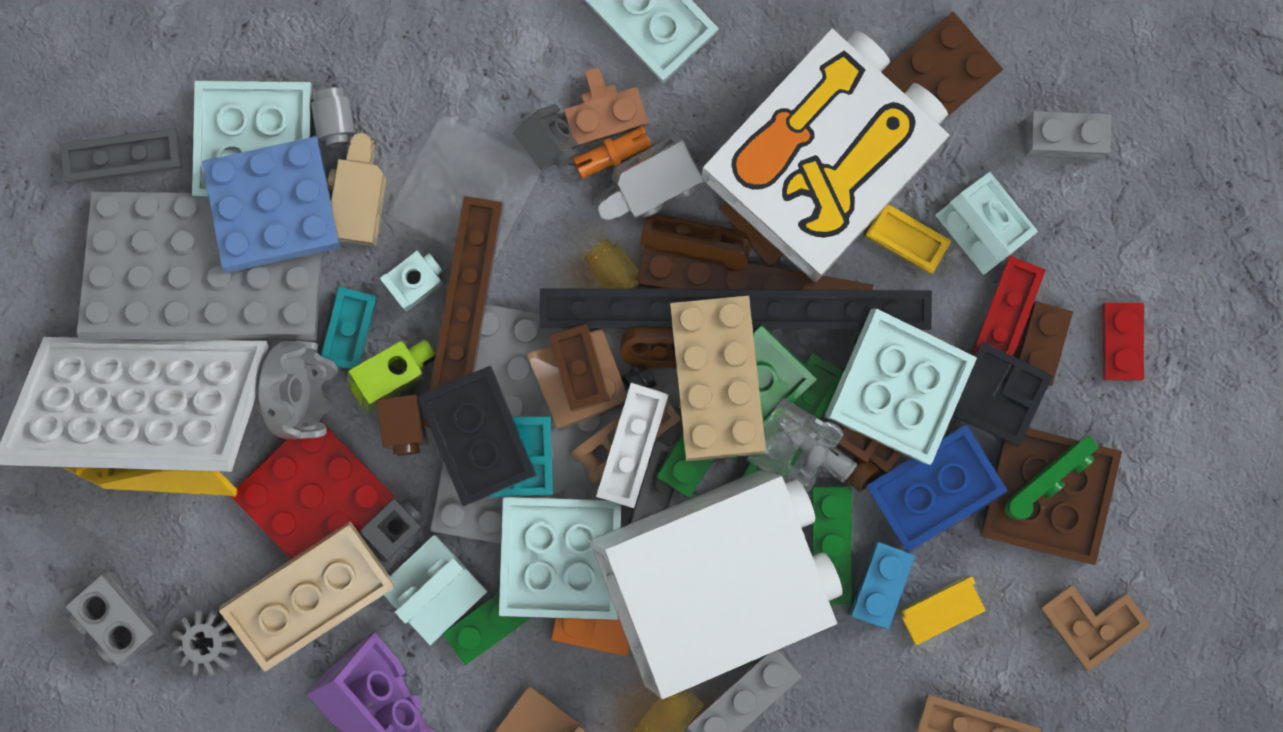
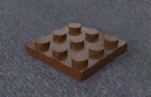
M1030 428L1027 429L1018 447L1002 440L995 471L1009 493L987 505L979 537L1096 565L1122 451L1099 446L1091 454L1095 460L1079 474L1072 470L1061 479L1065 484L1062 489L1049 499L1042 495L1033 503V512L1028 518L1013 520L1007 517L1004 512V504L1007 499L1078 440Z

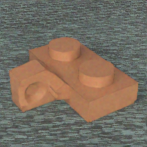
M599 67L585 71V78L590 92L581 94L583 103L564 109L572 136L579 144L577 147L632 131L640 126L645 127L649 125L638 87L618 93L614 84L605 87Z

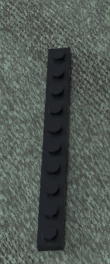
M540 288V328H574L587 324L589 328H672L670 303L749 296L753 329L760 322L767 329H863L870 310L878 309L919 330H931L932 290Z

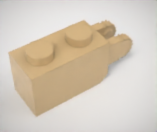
M358 132L349 141L351 145L348 147L347 159H338L337 169L331 168L328 178L329 192H333L331 204L339 242L376 247L387 178L379 167L374 165V151H376V145L373 144L374 141L371 140V137H368L367 133Z

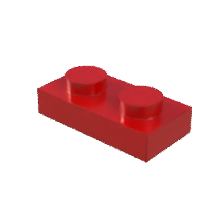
M1105 302L1102 304L1103 381L1144 380V303Z

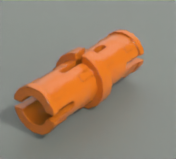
M640 126L638 129L614 140H611L610 137L603 140V145L577 157L575 156L573 161L577 170H579L581 179L584 180L586 177L605 168L621 164V161L652 147L649 137L646 136L644 127Z

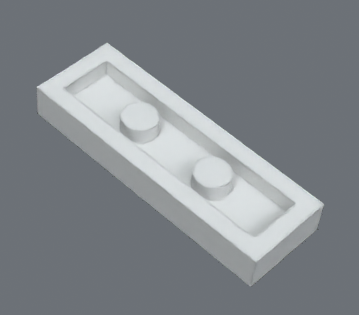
M630 384L596 497L631 508L635 507L669 394L637 384Z

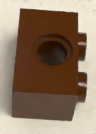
M416 394L376 400L382 447L393 450V455L420 453L419 446L428 445L427 430L423 427L425 415Z

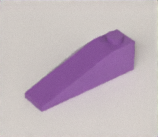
M375 632L366 637L330 667L307 693L308 697L329 721L343 732H435L433 729L427 728L418 710L422 705L416 694L411 696L401 676L405 674V671L400 661Z

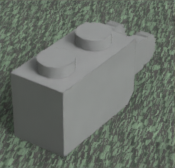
M675 134L615 166L611 176L615 185L603 190L602 194L598 193L595 199L592 200V205L596 213L600 215V218H603L605 221L614 220V217H620L627 212H630L634 217L639 215L648 217L658 212L662 208L661 204L673 197L681 199L692 194L696 190L695 185L701 183L703 179L684 141Z

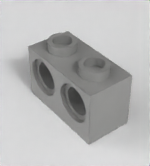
M110 574L98 577L66 606L72 614L69 617L70 622L83 635L88 632L98 643L94 647L95 650L108 664H111L113 661L117 666L126 664L161 633ZM95 597H100L106 604V612L100 619L92 616L89 610L90 602ZM120 626L128 628L132 634V641L127 648L120 647L115 641V633Z

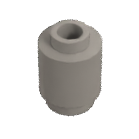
M329 88L314 92V102L311 103V109L318 141H325L326 147L348 144V137L355 134L349 97L344 95L343 88Z

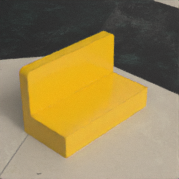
M966 575L897 610L914 645H918L986 611L973 586L975 581L972 576Z

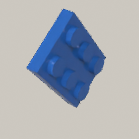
M967 424L942 439L931 465L923 464L911 458L867 485V488L907 553L912 552L1009 493Z

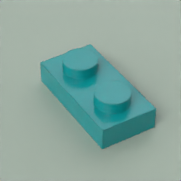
M338 287L321 354L323 358L333 361L337 367L348 370L361 364L378 299L376 295Z

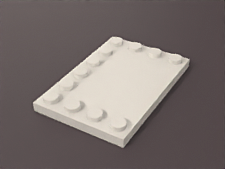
M43 337L0 442V465L232 472L258 391L262 364L265 356L270 352L267 341Z

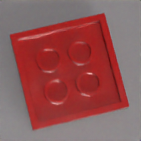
M327 426V433L321 437L287 439L237 488L236 496H231L291 559L349 521L360 533L374 517L396 498Z

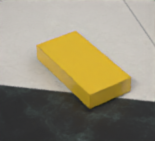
M889 204L874 219L865 235L867 239L930 275L935 271L952 241Z

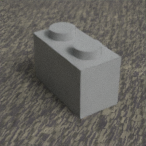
M1033 111L1026 119L1025 157L1102 160L1110 154L1111 114Z

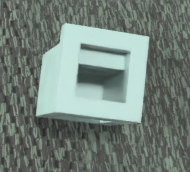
M416 251L380 279L402 308L408 312L443 285L438 277L443 270L430 253L422 257ZM409 272H420L421 279L417 284H409L407 282Z

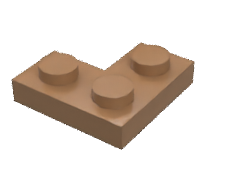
M1069 585L1039 607L1085 671L1088 672L1151 625L1128 593L1122 594L1097 614H1094L1075 587Z

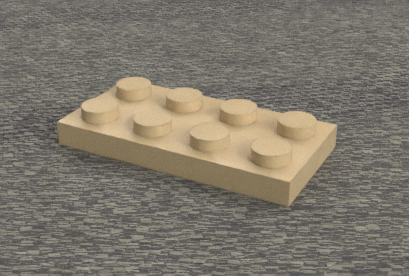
M749 296L670 303L686 461L765 454L766 446Z
M349 521L222 604L219 612L262 670L266 672L393 589L395 582L351 521Z

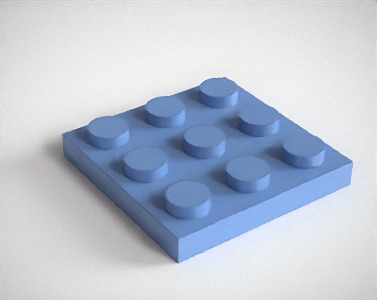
M317 136L202 161L224 273L340 248Z

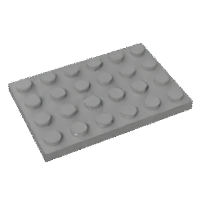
M92 192L77 334L80 339L316 341L322 252L224 273L209 197H193L192 193Z

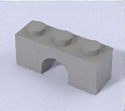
M779 650L771 652L752 663L734 684L720 696L711 700L686 725L691 732H742L802 676Z

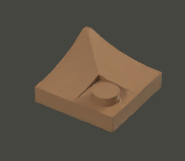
M603 328L592 331L591 335L610 397L608 402L572 412L553 347H546L527 354L558 430L625 404L628 392Z

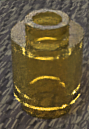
M608 239L595 246L584 258L589 264L588 270L603 288H636L640 284L637 280L641 273L617 244L612 245Z

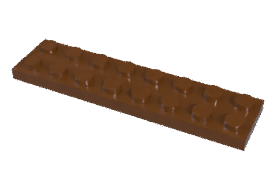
M953 11L881 73L903 93L913 83L921 85L942 103L948 112V116H950L1000 74L1003 68ZM727 202L719 207L720 212L736 230L743 231L749 235L751 248L766 266L770 267L784 255Z

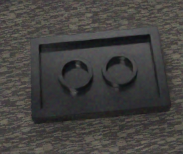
M491 366L417 397L463 507L537 476Z

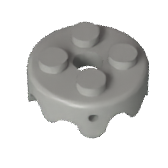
M282 341L275 345L264 358L259 375L256 408L262 415L270 432L277 437L283 439L317 438L327 433L325 424L319 421L331 409L332 401L323 394L322 384L325 380L332 379L338 374V367L333 361L323 358L317 353V343Z

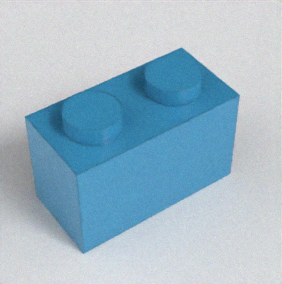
M873 542L848 615L889 630L916 555L880 542Z

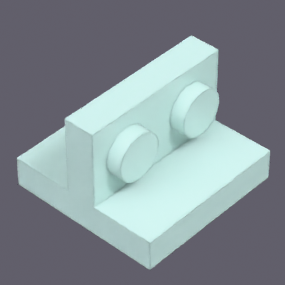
M991 172L961 192L935 215L983 275L1038 232Z
M433 535L390 576L395 582V586L385 593L384 596L397 609L395 613L405 624L410 623L426 642L432 645L488 591L436 535Z

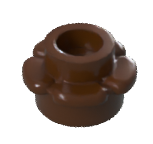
M871 457L868 462H862L857 458L854 460L857 466L847 478V486H853L858 492H861L876 479L881 470L871 461Z

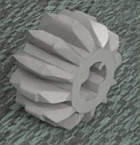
M197 610L194 612V622L188 617H183L180 620L186 632L181 630L172 632V637L182 640V645L172 647L171 651L173 654L184 652L185 656L178 662L181 668L193 661L192 675H199L204 666L207 675L213 676L216 674V664L223 669H227L230 666L228 659L223 654L234 656L238 653L237 648L228 646V641L236 640L239 637L235 632L225 633V630L230 627L226 620L221 621L217 625L218 611H211L206 620L203 611ZM202 632L205 638L212 637L213 646L207 648L210 650L208 654L205 648H198L197 640L203 638L200 635Z

